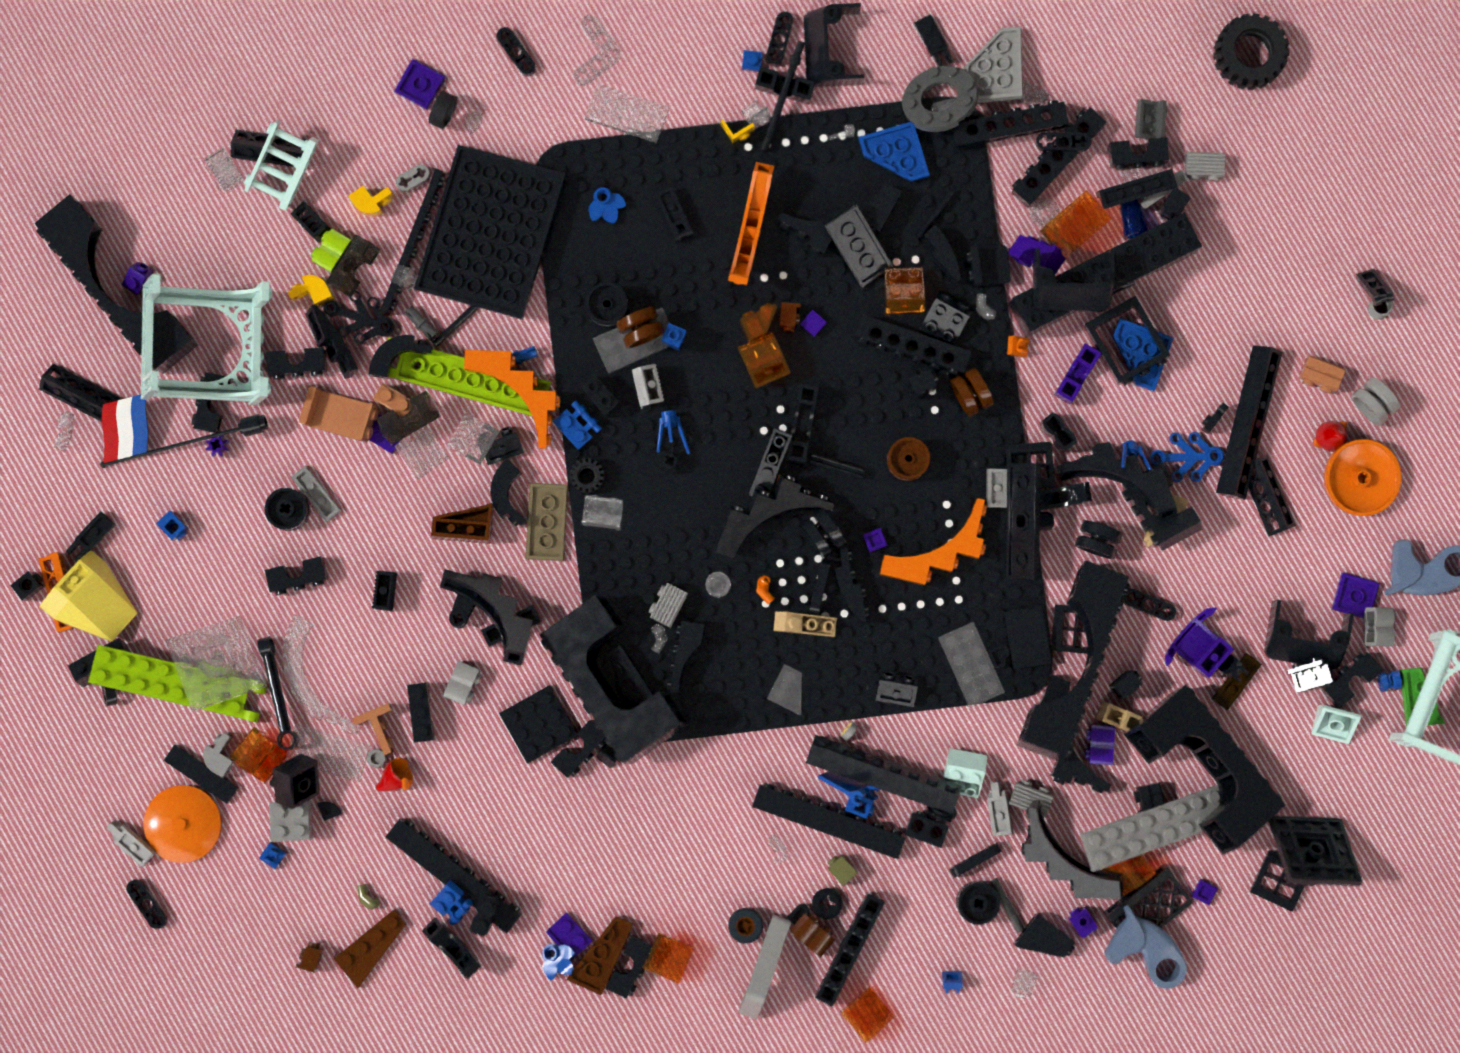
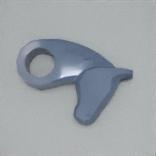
M1401 539L1396 541L1392 548L1390 570L1392 586L1384 592L1385 595H1392L1398 592L1412 595H1434L1455 589L1460 585V575H1450L1444 567V562L1449 554H1455L1460 557V546L1443 548L1429 562L1423 565L1414 555L1413 547L1409 540Z
M1126 905L1124 907L1126 918L1118 925L1111 941L1104 952L1105 958L1112 964H1119L1126 956L1141 952L1147 975L1155 985L1165 989L1177 987L1185 979L1187 972L1186 963L1180 948L1161 927L1136 916ZM1164 959H1173L1176 965L1171 974L1167 976L1156 974V967L1159 962Z

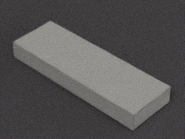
M307 466L291 477L326 522L342 511Z

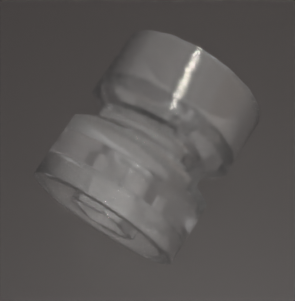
M722 572L710 574L705 584L707 592L715 598L727 595L731 586L730 579Z

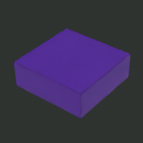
M812 310L800 323V326L815 337L827 322Z
M881 528L863 534L869 553L888 546Z
M1200 879L1191 897L1210 905L1218 888Z

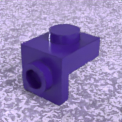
M137 262L129 267L122 286L138 295L141 293L147 278L154 271L146 264Z

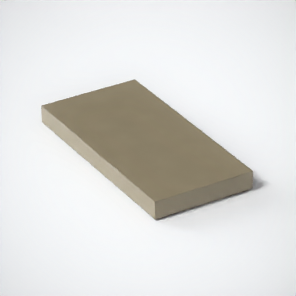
M530 483L525 559L564 561L568 485Z

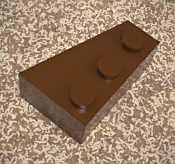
M493 503L434 516L432 519L431 537L435 540L490 544L494 512Z

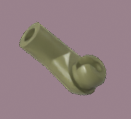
M367 884L357 885L359 902L370 910L378 908L379 900L368 895Z

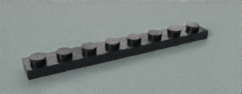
M435 169L380 309L387 315H390L391 311L394 312L397 307L398 301H396L398 293L401 294L404 289L405 283L403 281L405 276L408 277L412 268L410 263L412 258L415 259L419 250L417 248L418 242L424 238L425 224H429L432 217L431 209L433 205L436 206L439 200L438 191L444 187L446 182L444 172L439 169Z

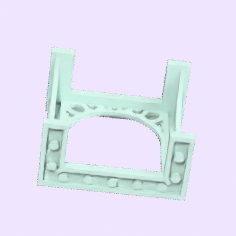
M152 274L143 285L141 400H149L151 397L243 401L249 402V405L256 406L267 398L268 394L271 393V383H268V377H263V370H260V365L264 359V353L261 351V344L264 342V333H261V325L264 324V314H261V308L272 298V288H269V282L262 281L253 289L236 291L160 286L161 274ZM153 303L210 307L226 314L237 326L242 339V353L235 369L226 377L211 382L159 379V371H152ZM234 306H235V307H238V308L234 311V313H231V312L229 311V307H230V308H233V309H234ZM246 310L249 313L248 319L243 322L237 319L238 313ZM250 323V325H249L248 328H247V330H250V331H249V332H245V331H244V325H247V324ZM246 344L249 345V349L245 348ZM245 361L249 363L247 364L248 369L243 367ZM238 371L244 372L247 375V383H242L237 379L236 374ZM233 379V382L237 386H233V383L228 384V380Z
M1447 629V631L1442 630L1430 633L1428 640L1434 643V654L1430 669L1405 732L1391 733L1389 740L1405 747L1419 748L1460 765V755L1422 740L1442 686L1452 674L1460 670V662L1456 658V653L1460 650V637H1458L1457 632ZM1450 659L1455 664V667L1453 669L1449 668V665L1451 664Z

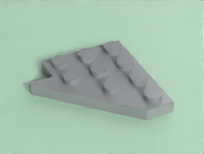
M1021 26L1001 28L963 68L975 81L978 90L977 103L1023 99Z

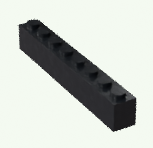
M1253 345L1216 490V493L1228 498L1246 500L1283 353L1273 347Z
M815 735L806 763L949 814H953L962 787L953 781L940 779L936 775L923 773L916 768L903 766L898 762H892L881 756L866 753L861 749L849 747L844 743H837L824 736Z
M764 783L763 786L759 785L752 804L753 808L895 859L899 858L906 838L902 836L903 832L892 829L891 832L884 830V825L873 822V825L865 823V818L856 815L853 819L847 816L848 812L837 809L836 812L829 810V805L820 802L817 806L811 803L812 799L801 796L800 799L792 797L793 793L784 789L782 792L774 790L775 786Z
M399 819L385 838L444 885L451 880L465 892L462 898L472 900V907L476 910L477 904L484 894L497 897L499 899V906L497 912L492 916L493 924L507 934L522 915L519 912L521 908L513 902L511 904L504 900L506 897L501 892L491 890L489 888L490 884L483 878L480 880L474 876L475 872L468 866L462 867L459 864L460 860L453 854L447 855L444 852L445 848L438 842L433 844L428 840L430 836L422 830L418 832L413 828L415 824L409 819Z

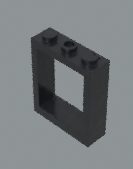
M1136 295L1084 325L1095 347L1102 353L1101 357L1118 386L1121 384L1126 386L1134 381L1133 378L1140 374L1142 377L1151 372V367L1155 365L1160 367L1168 362L1167 359L1170 354ZM1135 308L1161 354L1121 375L1095 329Z

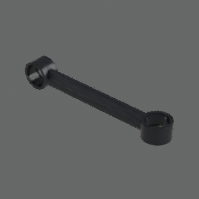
M268 636L258 639L257 644L260 655L264 660L280 730L277 736V744L281 749L292 750L297 747L299 738L295 732L291 731L274 656L275 645L272 638ZM287 733L293 736V744L290 747H285L282 744V738Z

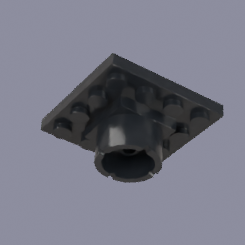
M1274 816L1269 820L1289 884L1304 886H1361L1363 880L1342 819Z

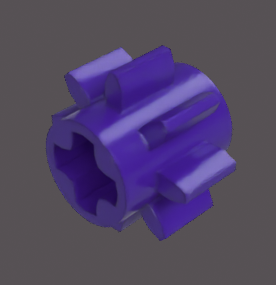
M224 435L218 438L214 437L210 441L206 440L209 443L206 451H213L211 456L215 457L218 453L223 457V452L225 450L229 451L226 448L229 440L223 441ZM219 443L221 448L214 447V444Z

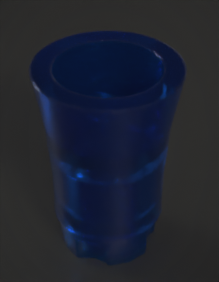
M1138 199L1120 205L1123 239L1130 240L1149 230Z

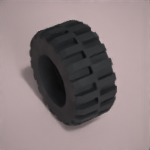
M1253 13L1252 16L1243 14L1240 18L1232 19L1223 28L1215 42L1213 59L1216 60V69L1221 70L1220 76L1223 79L1226 77L1229 79L1228 83L1233 86L1235 83L1239 89L1248 87V90H1255L1256 87H1265L1277 78L1287 64L1290 49H1287L1289 45L1288 38H1284L1286 33L1284 29H1278L1279 23L1276 21L1270 22V17L1266 15L1261 18L1258 13ZM1252 36L1261 40L1268 51L1266 63L1257 68L1243 65L1237 59L1234 52V45L1239 38Z

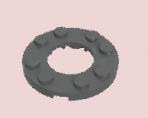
M954 66L932 67L916 76L905 89L902 98L903 111L907 120L920 130L927 132L946 131L958 126V122L972 114L977 105L978 90L972 76L963 69ZM948 84L955 87L958 96L951 107L939 112L929 111L923 107V95L929 92L934 85Z

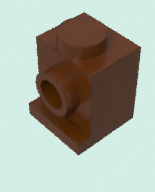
M781 303L780 328H783V331L795 332V324H799L800 313L796 312V310H800L801 304Z
M309 941L306 948L301 950L299 959L302 961L296 964V968L312 973L317 972L324 950L319 948L320 944Z

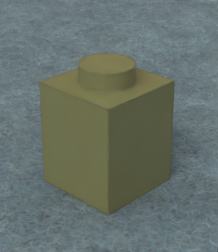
M835 855L828 862L830 866L827 869L843 886L857 874L855 869L842 855L839 857Z

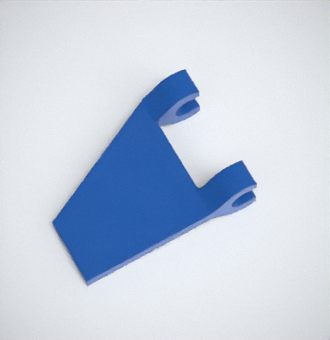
M829 771L818 776V779L848 795L855 806L863 805V802L858 799V795L860 797L867 795L870 800H876L879 796L875 795L873 790H881Z

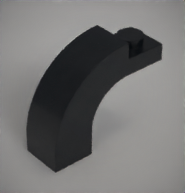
M414 335L393 337L377 349L372 357L368 374L372 377L389 379L391 365L397 356L407 352L432 356L433 347L429 346V342L426 341L414 343Z
M506 459L493 476L490 490L491 500L496 512L502 519L509 514L510 517L508 519L515 526L519 524L523 527L527 521L512 507L508 496L511 485L522 473Z
M1089 482L1040 490V511L1092 501Z
M434 917L422 930L428 940L455 964L466 979H469L482 966L469 947L438 918Z

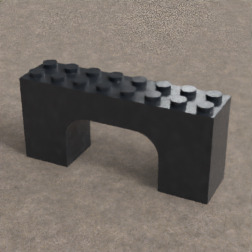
M594 595L541 633V644L546 650L549 649L553 655L551 656L552 661L556 666H560L563 671L561 673L563 678L567 682L570 681L574 687L572 691L577 698H581L584 704L582 706L584 710L593 716L595 727L604 733L605 736L603 738L608 746H612L615 750L614 755L620 763L623 762V764H634L688 726L689 723L668 692L658 691L631 710L626 709L620 703L599 671L596 658L599 649L626 628L607 599Z
M1186 684L1168 694L1124 733L1125 737L1148 764L1165 756L1178 744L1187 747L1220 787L1221 801L1218 807L1198 825L1222 855L1244 845L1286 806L1281 796L1271 788L1268 780L1261 776L1257 771V767L1247 759L1244 751L1233 742L1231 735L1224 731L1219 721L1210 714L1206 705L1196 697L1193 689Z

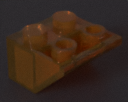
M923 267L884 269L886 313L924 312Z
M768 303L761 306L760 311L755 313L749 311L742 315L743 318L740 319V326L749 345L767 338L777 313L776 304L771 305Z
M773 332L738 347L755 389L791 373Z
M254 726L230 757L240 768L266 783L273 775V768L281 764L289 753L281 749L273 739Z
M1142 855L1102 868V870L1123 874L1124 892L1122 896L1138 888L1156 874Z
M658 933L643 969L679 984L695 946Z
M870 986L840 1011L865 1043L877 1035L895 1017Z

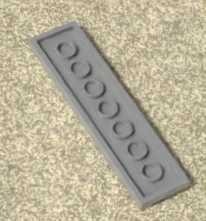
M1214 785L1081 833L1080 837L1091 870L1097 871L1203 832L1198 824L1220 804L1221 792L1219 786Z

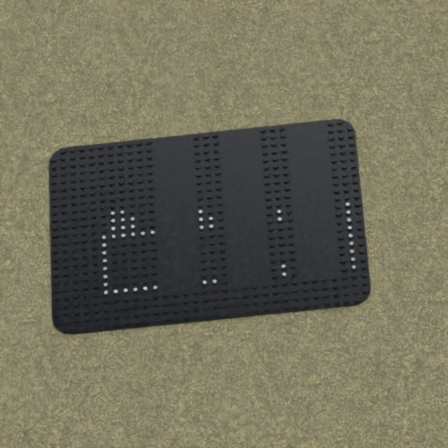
M957 97L923 98L922 105L929 111H944L954 104ZM902 101L781 115L768 152L761 150V146L771 117L725 122L733 135L751 123L755 126V130L749 133L750 136L743 141L739 139L734 143L728 137L721 123L566 141L553 145L540 156L536 166L566 173L567 175L542 256L557 394L560 396L559 411L561 414L567 409L573 414L576 410L571 404L577 400L587 408L586 411L593 418L595 417L599 421L598 424L602 427L598 433L593 429L588 431L593 438L579 451L562 433L581 599L583 604L594 595L605 597L626 628L599 649L596 658L599 671L620 703L622 704L605 655L622 645L654 694L658 691L666 692L668 681H672L673 675L670 674L671 663H675L676 655H673L674 644H678L679 636H676L678 624L681 625L682 621L706 625L703 645L688 660L681 679L682 703L690 719L687 739L1015 700L1033 695L1042 688L1052 672L1053 655L1040 554L1039 580L1006 579L1007 508H987L985 516H981L980 523L983 524L981 534L977 535V538L984 539L983 544H986L984 555H980L979 559L956 554V557L959 558L957 569L953 568L952 572L929 567L932 575L930 582H926L925 585L879 575L884 555L896 557L917 556L940 548L953 539L970 517L976 499H984V505H986L987 469H1007L1005 445L1025 444L1014 356L1007 355L1008 337L1011 336L1005 284L973 287L972 282H969L968 271L971 270L970 263H967L966 252H968L970 246L978 245V248L1000 246L987 143L955 149L951 129L941 132H927L916 128L930 176L910 182L865 158L858 140L860 136L910 122L903 111ZM974 109L972 114L968 118L965 117L966 121L972 120L974 116L980 114ZM967 128V132L970 135L977 134L975 128ZM760 162L773 165L775 167L748 283L747 285L735 284L728 281L742 226L755 163ZM885 182L902 191L880 234H874L893 267L862 288L857 283L833 241L824 256L821 254L816 256L807 247L809 239L803 240L797 237L796 232L791 229L789 231L782 229L779 226L780 223L777 222L781 212L807 221H828L854 203L861 209L878 194ZM671 186L694 234L691 237L682 238V241L676 243L655 197V193ZM598 188H608L611 193L619 194L625 200L626 206L618 209V218L614 224L607 222L603 217L596 221H592L590 218L589 206L594 201L593 196ZM949 189L955 195L929 230L936 225L949 242L955 254L961 280L957 285L931 258V254L935 250L923 238L919 239L915 235ZM605 194L600 195V200H606L607 196ZM683 224L676 227L678 232L685 229ZM605 282L614 283L621 287L627 296L629 304L628 315L654 306L658 315L654 322H661L664 330H666L668 323L687 331L680 350L678 351L661 343L664 333L650 342L627 349L623 341L624 336L627 334H621L617 326L611 328L600 327L589 317L586 307L588 293L597 284ZM940 291L948 292L955 299L970 304L974 309L954 346L972 351L965 372L972 368L977 369L989 389L994 405L983 409L978 404L979 412L968 417L957 400L950 384V380L956 376L948 374V370L942 368L940 371L930 368L928 363L918 364L911 361L912 358L910 357L900 358L893 355V351L886 350V352L875 349V345L868 344L866 346L858 343V339L854 337L862 314L934 338L921 331L920 327ZM782 302L801 304L800 310H796V312L800 313L799 324H795V332L783 331V328H780ZM604 303V307H610L611 303ZM812 310L827 322L815 337L800 326V323ZM872 330L870 333L874 339L881 337L879 330ZM896 336L889 337V342L892 345H897L899 339ZM909 342L907 348L910 351H916L917 345L914 342ZM928 348L925 350V354L927 357L932 358L935 356V351L932 348ZM951 355L943 356L945 363H953L954 359ZM656 364L664 401L640 407L632 369ZM927 369L931 373L935 372L939 380L935 390L915 400L907 386L909 378L917 374L919 375ZM965 372L963 375L959 374L966 381ZM593 374L598 377L620 403L607 417L600 412L580 388V385ZM800 384L819 387L806 463L799 464L786 461L787 449L778 474L784 476L787 474L794 475L801 483V488L811 489L812 493L816 495L823 493L830 496L834 503L832 511L823 510L840 529V533L846 541V544L842 547H847L848 551L852 552L853 562H850V569L855 571L856 581H852L853 585L861 584V588L865 587L866 599H863L864 607L868 606L869 618H866V623H861L854 616L839 590L834 568L841 567L839 549L835 548L828 541L832 548V554L824 559L800 526L806 519L812 520L818 526L814 519V514L821 510V508L801 507L789 509L769 517L758 524L746 536L734 558L716 553L713 549L728 506L740 505L746 508L745 511H747L752 498L748 494L774 428L791 434ZM676 411L677 416H680V422L690 454L686 453L677 424L676 427L672 428V443L669 442L668 428L663 427L660 453H657L659 418H662L661 412ZM581 416L576 419L583 427L587 424ZM905 437H914L921 440L927 446L930 453V463L927 470L920 478L913 481H901L895 478L889 472L887 466V454L891 446L897 440ZM671 450H673L674 456L680 454L677 462H680L682 465L675 467L676 473L672 469L666 474L665 467L659 468L663 462L659 461L658 458L664 457L663 451L670 454ZM816 454L865 470L863 478L858 479L809 464L810 455ZM1027 454L1013 455V463H1028ZM907 455L905 458L906 462H911L910 456ZM669 457L666 458L667 462L665 463V465L669 464L670 466H673V461L675 459H670ZM583 458H591L602 466L605 478L599 490L586 494L574 488L570 481V470L576 461H580ZM584 469L580 473V479L584 483H590L595 478V473L591 469ZM778 474L770 491L771 495H773L776 488ZM881 528L888 546L869 553L863 534ZM822 559L831 561L817 616L837 618L835 637L774 631L775 612L814 615L809 613L820 563ZM763 575H767L770 578L768 591L775 598L769 604L756 592L757 581ZM667 583L688 593L671 628L650 618L651 613H649L653 602L657 603L660 598L657 594L661 586H666ZM1042 606L1051 664L1013 669L1011 655L1006 658L1007 663L1004 668H994L986 651L1002 644L1009 647L1004 612ZM889 671L901 676L911 675L918 679L914 707L876 701L880 672L885 673ZM671 737V738H669L668 740H666L665 742L678 741V740H686V739H680V738Z

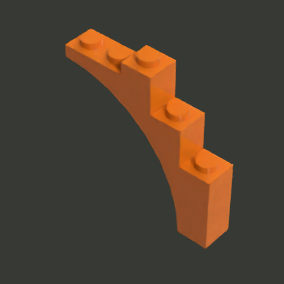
M760 162L755 163L742 226L728 281L735 284L747 285L767 206L775 167L773 165Z
M465 350V371L494 377L510 386L520 395L534 418L538 433V448L540 450H547L548 445H551V434H548V426H552V415H549V412H556L557 407H560V396H557V392L534 390V387H538V376H535L534 371H513L512 368L516 366V356H512L511 351Z
M976 499L972 513L964 527L945 545L929 553L917 556L896 557L884 555L879 575L925 585L926 582H930L932 575L929 567L952 572L953 568L957 569L959 561L956 554L979 559L980 555H984L986 544H983L984 539L977 538V535L981 534L983 524L980 523L981 516H985L987 505H984L985 500Z

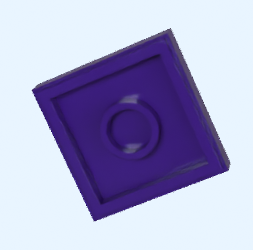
M412 59L396 86L394 93L428 111L446 77Z
M1341 573L1331 610L1345 614L1354 613L1355 617L1364 619L1365 609L1374 606L1380 583Z

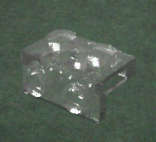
M586 495L582 525L620 530L623 500Z

